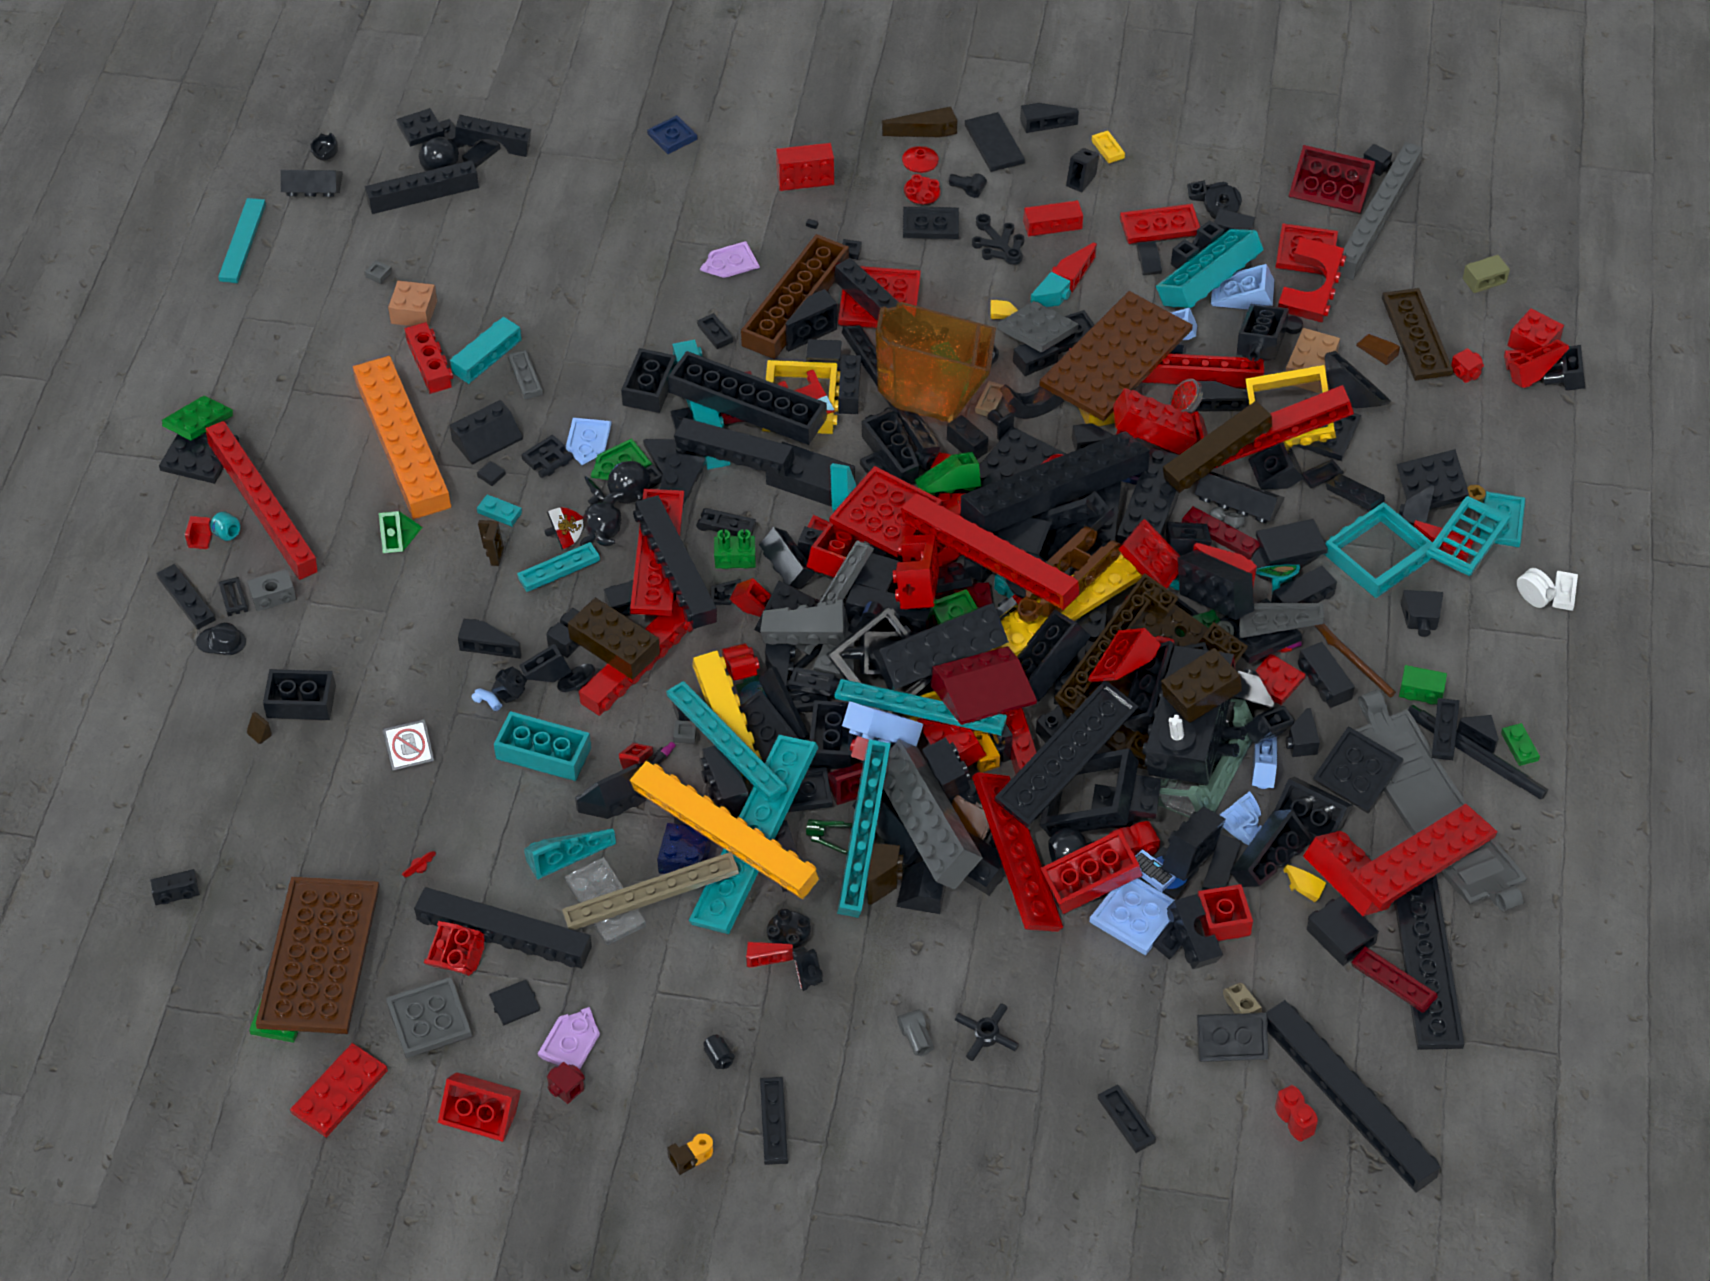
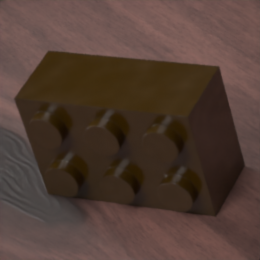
M1215 648L1161 681L1163 697L1189 723L1242 691L1240 674Z

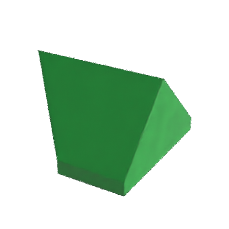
M400 511L379 513L383 553L403 552L423 527Z

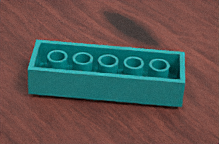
M1228 230L1156 285L1163 306L1192 308L1197 301L1208 296V293L1213 289L1218 288L1224 280L1231 278L1237 270L1244 268L1246 263L1257 258L1258 254L1264 250L1257 230Z

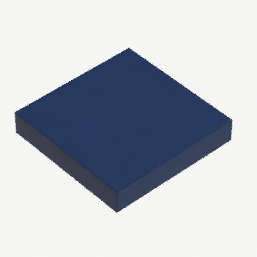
M677 115L647 130V134L667 154L698 140L697 134Z

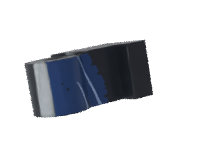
M875 601L868 602L861 616L855 613L851 618L848 631L851 633L855 632L883 609L882 605ZM874 625L867 632H872L876 625Z

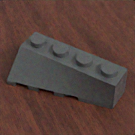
M843 599L836 600L835 604L830 605L827 602L818 603L817 607L809 608L807 605H800L796 610L786 607L763 611L760 632L763 643L772 645H838L847 638L849 622Z

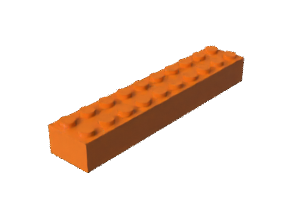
M386 356L352 366L355 382L412 519L451 508L449 492L391 357Z

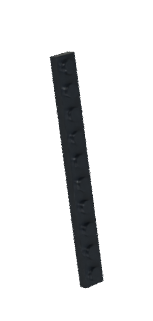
M860 325L843 326L841 333L854 353L861 355L862 365L891 408L896 406L903 427L920 453H939L940 444Z

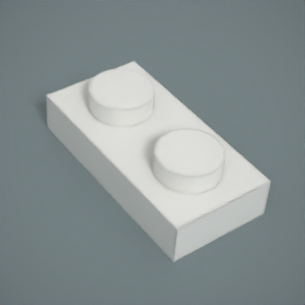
M1557 571L1555 578L1556 596L1553 599L1552 607L1573 611L1578 574Z

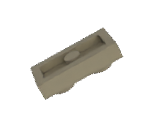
M988 381L976 405L975 413L987 416L991 410H998L1004 396L1000 388L1004 385Z

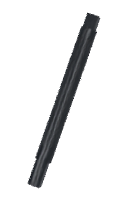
M1410 705L1408 711L1416 723L1434 733L1436 717L1415 705ZM1456 731L1455 747L1540 800L1546 796L1549 789Z

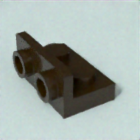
M479 520L478 527L483 548L486 549V556L489 557L491 566H499L504 550L499 522Z

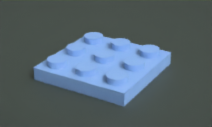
M1137 878L1110 891L1091 915L1089 922L1146 956L1153 947V943L1170 923L1166 908L1174 899Z

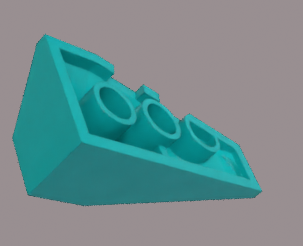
M612 828L543 839L539 842L531 843L528 847L524 848L525 858L538 880L615 845V831Z

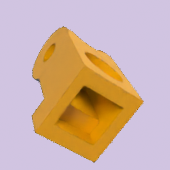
M974 730L973 732L987 756L977 761L978 771L983 773L1000 767V754L989 734Z

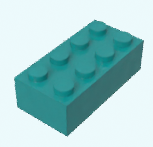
M510 711L494 742V750L497 760L576 781L591 750L590 733Z

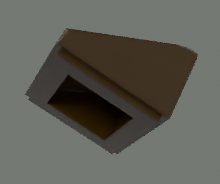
M253 712L247 728V734L258 744H262L272 736L269 722L257 712Z

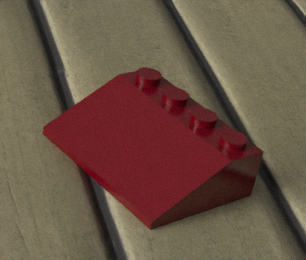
M1303 145L1288 197L1361 214L1374 174L1375 161Z
M1008 646L933 666L931 687L960 725L1037 704V699L1021 663Z

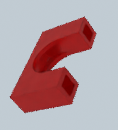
M1300 237L1295 251L1294 262L1319 269L1324 274L1326 281L1322 287L1311 292L1284 287L1278 307L1289 308L1288 314L1322 323L1324 316L1328 317L1331 306L1328 304L1335 296L1336 289H1334V285L1340 281V266L1344 267L1347 256H1344V248Z

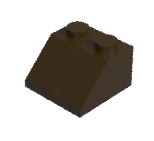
M873 843L868 876V904H874L897 889L898 880H902L904 855H900V846Z

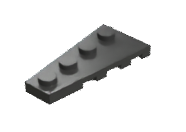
M1254 603V612L1239 618L1240 638L1324 624L1323 603Z

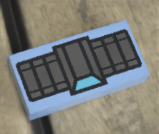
M1143 849L1135 856L1143 875L1141 877L1160 892H1163L1176 879L1175 876L1161 869L1163 864Z

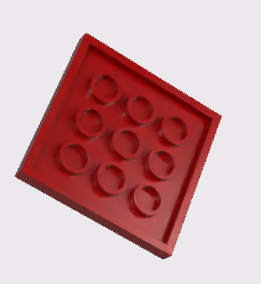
M860 266L916 317L921 278L920 270ZM842 289L838 325L885 328Z
M874 466L829 517V523L898 558V544H901L902 536L917 535L920 532L902 522L901 507L916 493L929 498L942 506V500Z

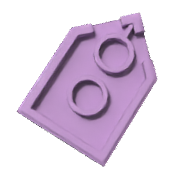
M745 241L711 251L707 261L701 266L700 271L726 278L760 267Z
M590 1007L569 1016L566 1014L558 1017L540 1048L538 1056L558 1066L565 1062L567 1065L573 1064L581 1069L600 1035Z

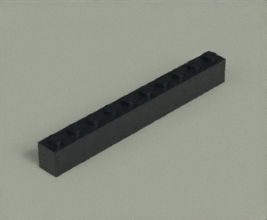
M1284 1000L1266 1012L1267 1032L1415 1193L1438 1177L1440 1166L1437 1159L1423 1149L1421 1142L1409 1134L1405 1125L1401 1121L1396 1120L1391 1114L1390 1109L1385 1104H1382L1376 1098L1374 1092L1360 1081L1356 1072L1351 1071L1345 1065L1342 1057L1335 1054L1329 1048L1327 1041L1320 1038L1314 1032L1312 1025L1301 1018L1294 1006H1290Z

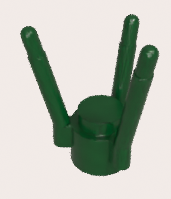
M808 820L806 836L811 837V842H817L847 854V850L820 837L825 836L827 827L852 828V823Z

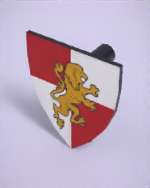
M563 507L548 511L547 514L553 527L545 529V535L549 537L556 534L562 550L573 545L583 530V516L574 510Z

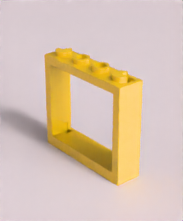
M767 361L766 380L775 383V376L807 378V371L810 370L815 371L817 378L830 379L829 401L835 412H838L839 401L835 399L839 397V386L837 383H840V371H837V363ZM833 412L827 414V419L818 433L833 434V425H837L838 415H834Z
M1325 366L1247 378L1246 385L1249 405L1255 402L1254 392L1321 380L1322 392L1329 391ZM1334 422L1328 424V427L1317 428L1285 442L1291 448L1292 445L1300 444L1305 446L1315 441L1326 442V440L1336 438Z

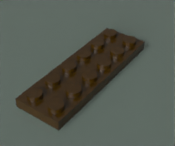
M1420 288L1384 292L1382 294L1383 303L1414 380L1452 376L1453 368Z

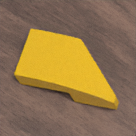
M991 300L990 319H1004L1018 311L1008 301Z
M1291 865L1284 867V873L1288 874L1291 882L1289 885L1291 891L1296 889V891L1313 902L1320 898L1326 884L1325 881Z

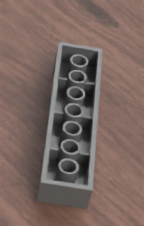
M899 739L889 751L883 789L935 881L955 890L983 857L918 747Z

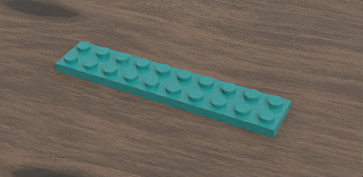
M778 735L765 764L787 786V791L769 802L754 786L739 817L751 829H759L765 835V838L770 841L775 839L818 749L816 742ZM723 849L721 855L729 853V851ZM733 855L739 874L705 886L690 916L689 922L691 925L729 934L759 871Z

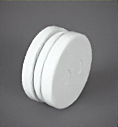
M1530 568L1517 579V588L1520 594L1534 607L1542 608L1556 596V588L1553 582L1539 569Z

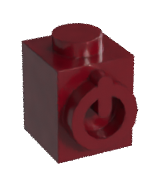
M563 1062L559 1066L553 1067L547 1076L549 1092L554 1097L559 1096L566 1104H569L585 1090L583 1082L585 1077L580 1069L573 1064L567 1065Z

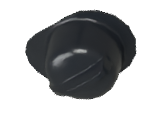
M223 622L201 632L197 637L196 644L202 652L233 655L243 650L246 645V638L233 624Z

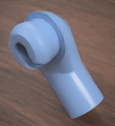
M479 688L472 694L473 701L480 703L482 700H485L493 711H498L502 707L501 702L493 692Z

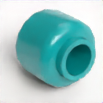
M228 512L217 513L210 523L212 533L225 541L234 539L239 534L241 528L240 521Z

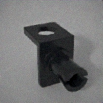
M993 409L987 415V419L997 426V439L999 441L1011 426L1014 427V413L1012 412L1003 417L996 409Z

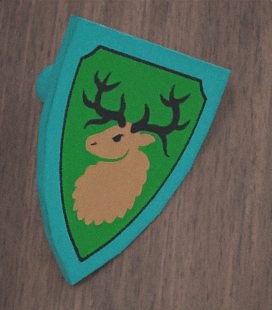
M1300 565L1261 567L1256 569V574L1272 578L1273 592L1280 587V584L1290 582L1292 577L1299 573Z

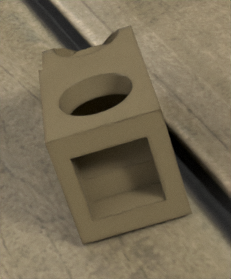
M1237 983L1223 990L1224 998L1234 1013H1262V1007L1243 983Z

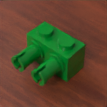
M742 529L738 532V536H730L728 530H725V535H723V530H720L717 533V537H714L715 569L756 568L755 536H751L750 531L745 529V535H743Z

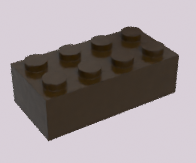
M596 597L568 622L569 638L632 680L660 654L658 637Z

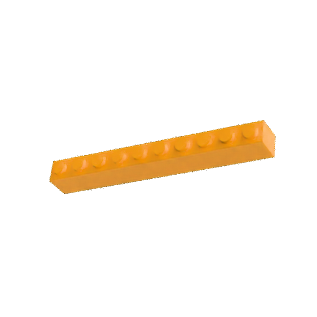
M645 761L630 779L636 792L722 848L732 852L733 855L802 900L819 880L816 872L817 869L812 863L808 861L804 863L796 853L791 850L787 852L776 840L771 839L770 841L765 838V835L759 829L748 827V824L742 818H734L723 806L717 807L709 797L705 795L703 797L700 796L692 786L683 785L675 775L671 774L669 776L664 773V770L659 765H652Z

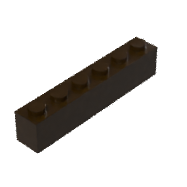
M1257 401L1253 402L1163 466L1164 479L1179 493L1184 489L1190 488L1198 479L1204 478L1212 469L1221 466L1226 459L1236 455L1247 444L1253 443L1258 436L1267 433L1272 427V415Z

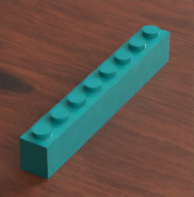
M695 340L672 344L673 355H676L677 363L686 351L702 356L701 347H697ZM686 399L693 420L724 428L723 418L718 416L720 414L719 411ZM703 456L706 457L705 464L707 470L730 465L728 461Z
M869 739L866 746L837 914L859 918L862 911L891 743Z

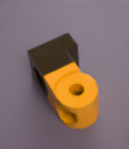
M701 1133L696 1135L693 1141L681 1147L674 1143L667 1147L668 1159L678 1174L681 1175L711 1158L713 1155V1140L708 1134Z

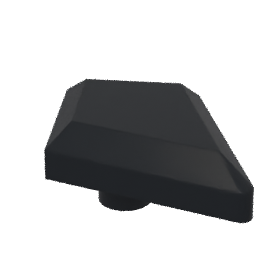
M741 579L711 586V598L714 604L731 605L730 597L736 585L741 583Z

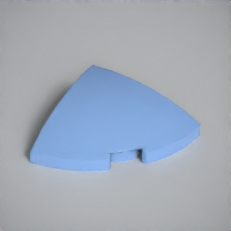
M1250 791L1220 814V816L1226 818L1223 827L1235 838L1247 845L1251 843L1262 827L1261 825L1258 827V817L1261 816V811Z

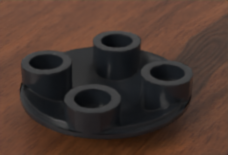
M788 909L779 910L777 915L767 925V936L771 943L792 944L793 948L805 943L811 934L809 918Z

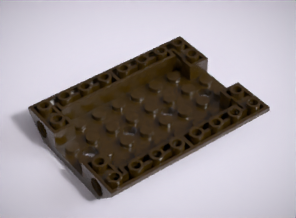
M1144 573L1054 698L1065 716L1069 719L1103 682H1089L1088 678L1119 630L1146 628L1154 637L1163 636L1173 639L1174 647L1205 642L1209 651L1215 648L1218 652L1234 654L1235 664L1248 646L1213 622L1208 628L1175 605L1179 598ZM1175 629H1181L1184 632V637L1177 636ZM1135 670L1118 680L1108 682L1128 697ZM1123 725L1105 745L1113 751L1130 749L1139 761L1138 768L1148 770V767L1145 766L1146 755L1143 754L1144 742H1148L1149 739L1148 732L1141 734Z

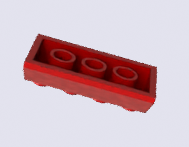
M1120 829L1041 868L1062 914L1143 876L1140 865Z

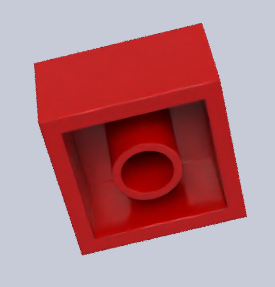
M1530 308L1511 330L1507 346L1514 350H1524L1525 354L1555 340H1561L1564 325Z
M1242 884L1198 891V897L1206 913L1200 920L1205 937L1215 935L1217 941L1251 935L1253 919Z

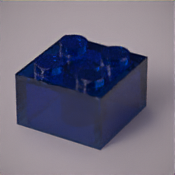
M667 823L657 858L658 872L660 874H667L707 860L711 840L690 826Z

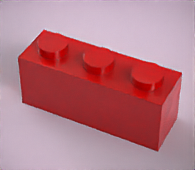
M1078 200L1024 208L1023 222L1028 237L1080 230L1083 227V213Z

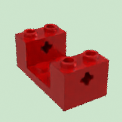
M935 534L902 536V542L898 544V554L902 556L903 562H898L896 570H893V581L898 585V589H895L896 602H900V609L934 607L940 572Z

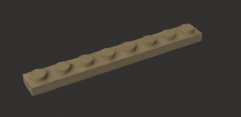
M732 852L572 905L562 909L568 929L576 930L738 875L739 871Z

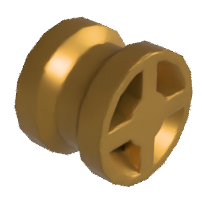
M1479 485L1467 487L1469 497L1482 503L1484 502L1486 492L1483 487Z

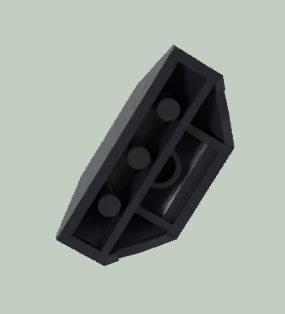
M1332 351L1325 354L1327 383L1332 389L1343 385L1353 408L1379 407L1390 404L1391 400L1346 359L1341 357L1338 352Z
M644 763L634 764L590 786L583 794L576 796L575 802L578 813L609 819L645 802L647 798L636 792L630 782V779Z

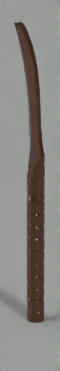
M1325 624L1314 625L1324 636L1328 645L1337 648L1390 698L1395 695L1396 691L1345 646Z

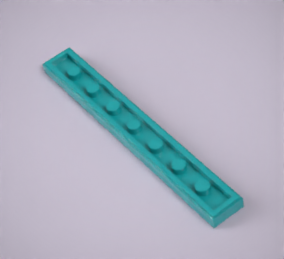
M844 679L840 680L835 692V699L851 701L861 705L996 735H1002L1007 720V715L998 714L960 725L943 701Z
M684 681L666 691L667 697L769 802L787 791V786Z

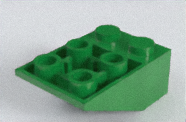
M972 452L953 454L915 479V483L919 489L931 495L942 491L953 493L957 489L974 490L976 487L981 486L979 462Z

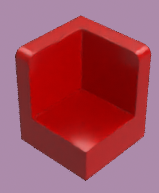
M190 516L185 532L188 548H209L213 535L210 529V518Z

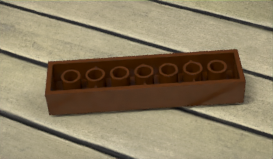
M816 234L741 329L742 346L776 359L786 346V322L808 296L824 289L826 291L829 290L835 282V266L849 258V247Z

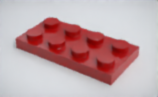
M1193 204L1120 213L1121 224L1128 244L1196 236L1197 229L1200 228Z
M351 1043L290 1109L291 1114L327 1138L387 1073L388 1068L376 1058Z

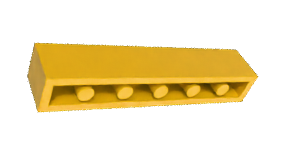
M713 651L694 657L693 669L706 704L761 759L758 750L755 751L753 748L754 738L751 731L747 732L745 726L747 725L746 716L744 713H740L738 707L740 706L739 697L737 694H733L731 689L733 682L731 676H727L724 670L726 669V663L723 656L720 657L718 651Z

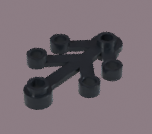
M982 213L977 215L976 226L979 230H985L993 240L975 236L972 238V247L979 249L982 246L1002 250L995 251L991 248H984L982 250V258L984 260H991L993 257L1000 258L1011 265L1021 263L1023 255L1020 247L1024 245L1025 237L1022 234L1014 235L1013 247L1010 248L1008 246L1010 235L1014 233V224H1004L1001 238L991 226V217L988 214Z

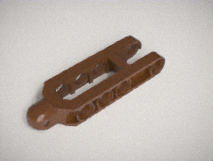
M1088 526L1082 528L1046 562L1063 573L1070 567L1077 569L1073 577L1079 581V595L1114 563L1121 553L1118 550L1121 544L1112 540L1106 546H1102L1092 556L1087 554L1086 552L1094 545L1097 539V531ZM1026 590L1025 597L1018 604V616L1024 622H1033L1040 615L1043 617L1049 616L1054 609L1060 613L1063 610L1044 599H1041L1040 603H1038L1036 599L1039 596Z

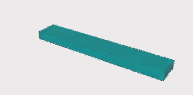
M247 198L218 276L220 282L238 283L266 206L265 200Z

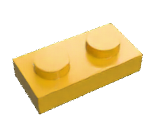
M1108 130L1092 135L1091 141L1108 164L1125 158V152Z

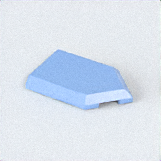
M573 418L566 449L573 454L574 458L581 465L593 460L598 454L606 450L612 421Z

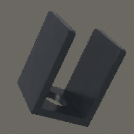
M808 339L806 362L837 363V371H840L842 341Z

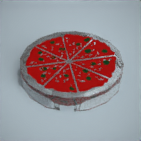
M1187 379L1181 382L1173 391L1169 405L1182 412H1193L1203 397L1202 385L1194 379Z

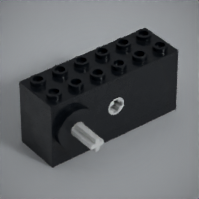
M1175 646L1165 678L1204 655L1209 650ZM1219 652L1235 669L1234 654ZM1161 688L1158 699L1159 704L1155 707L1153 713L1154 721L1148 727L1149 739L1143 745V754L1146 755L1145 766L1148 767L1149 776L1208 785L1231 698L1189 723L1163 697Z

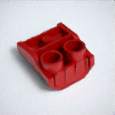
M438 921V929L428 957L423 963L470 976L478 968L484 950V934L478 930L457 924Z

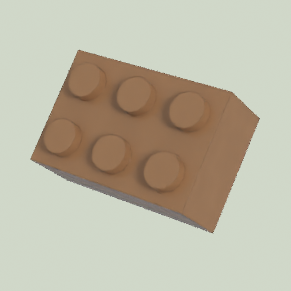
M1303 328L1285 372L1325 366V354L1332 351L1338 352L1340 338ZM1321 380L1292 385L1320 394L1322 392Z

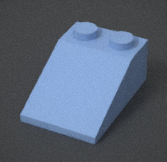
M1267 264L1237 271L1231 278L1224 280L1218 288L1212 290L1211 305L1238 309H1249L1250 304L1273 306L1274 278Z

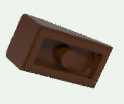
M1368 334L1356 344L1357 347L1385 365L1394 360L1399 355L1400 346L1371 334Z

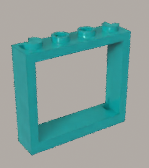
M1383 502L1364 516H1359L1351 525L1343 527L1335 536H1330V539L1325 543L1328 551L1324 555L1374 598H1377L1433 559L1426 555L1428 548L1433 542ZM1379 522H1382L1416 551L1375 579L1341 549Z

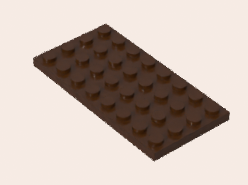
M1128 291L1040 379L1039 386L1096 418L1105 421L1114 411L1113 404L1124 388L1131 391L1135 390L1192 331L1193 325Z
M291 877L256 1020L257 1029L348 1034L379 893V882Z

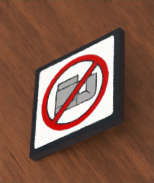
M425 719L383 729L392 771L434 761Z

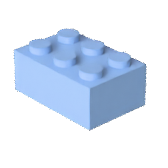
M849 701L842 726L849 728V733L866 739L891 743L890 745H895L900 739L913 746H917L923 723Z

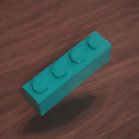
M504 316L497 322H494L490 328L452 357L450 360L452 374L470 384L522 340L520 327Z

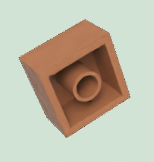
M397 281L388 307L391 324L414 326L427 322L429 327L437 303L435 285Z

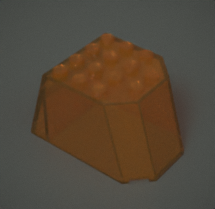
M899 302L895 307L891 308L881 307L876 328L878 391L894 407L903 411L918 413L922 416L939 419L940 421H953L990 374L996 328L904 302Z

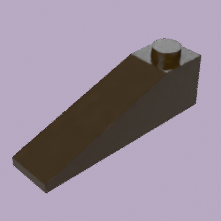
M951 106L882 120V136L939 138L957 134L958 120Z

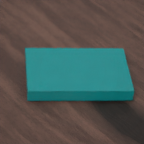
M1485 491L1484 504L1511 516L1508 524L1494 544L1520 547L1525 498ZM1485 516L1481 524L1494 530L1498 522ZM1480 529L1479 538L1486 541L1490 533Z

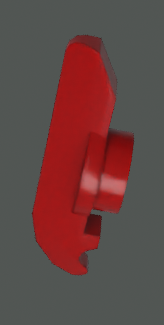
M430 851L423 857L414 859L411 866L401 875L406 878L415 872H425L427 862L432 861L433 857L436 856V852Z

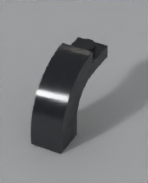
M1006 384L1000 388L1004 395L1002 397L1003 402L1010 413H1014V417L1021 419H1030L1044 415L1065 401L1041 386L1028 393H1017Z

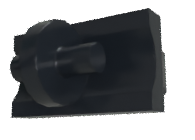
M805 947L795 950L793 957L800 988L805 991L810 985L816 986L818 983L823 982V973L819 966L817 952L814 949L807 951Z

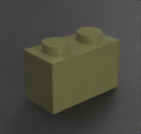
M1495 255L1465 265L1462 279L1473 293H1477L1507 283L1510 269L1499 255Z

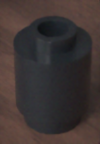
M718 1034L708 1037L703 1043L705 1053L716 1069H727L732 1065L735 1055L723 1037H720Z

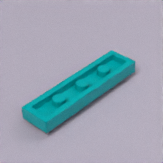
M591 542L521 571L517 573V576L526 592H529L599 562L600 556Z

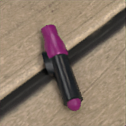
M670 742L667 746L658 749L654 754L655 757L651 760L653 764L659 765L670 755L676 745Z

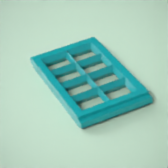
M1467 496L1428 548L1426 555L1470 576L1504 530L1511 516ZM1467 508L1481 514L1477 521L1463 515ZM1485 516L1498 522L1494 530L1480 523ZM1459 519L1473 525L1469 532L1455 526ZM1476 528L1490 533L1486 541L1472 535ZM1451 530L1465 537L1460 544L1447 538ZM1468 539L1482 545L1478 552L1464 546ZM1445 542L1457 549L1453 555H1450L1438 548ZM1460 550L1474 556L1470 564L1456 558Z

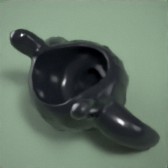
M613 492L608 494L602 503L597 502L587 507L583 516V525L587 536L580 541V546L593 542L595 539L601 546H612L615 544V540L609 538L614 537L620 531L622 518L620 510L614 507V504L625 496V492Z

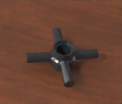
M1000 1003L991 1018L985 1017L978 1022L961 1013L956 1015L955 1021L975 1031L976 1041L966 1055V1058L970 1061H974L983 1046L989 1047L994 1045L995 1042L1013 1051L1018 1049L1019 1043L999 1033L997 1024L1008 1009L1005 1004Z

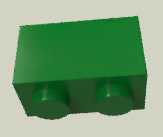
M1405 665L1399 697L1437 705L1438 698H1443L1447 673Z

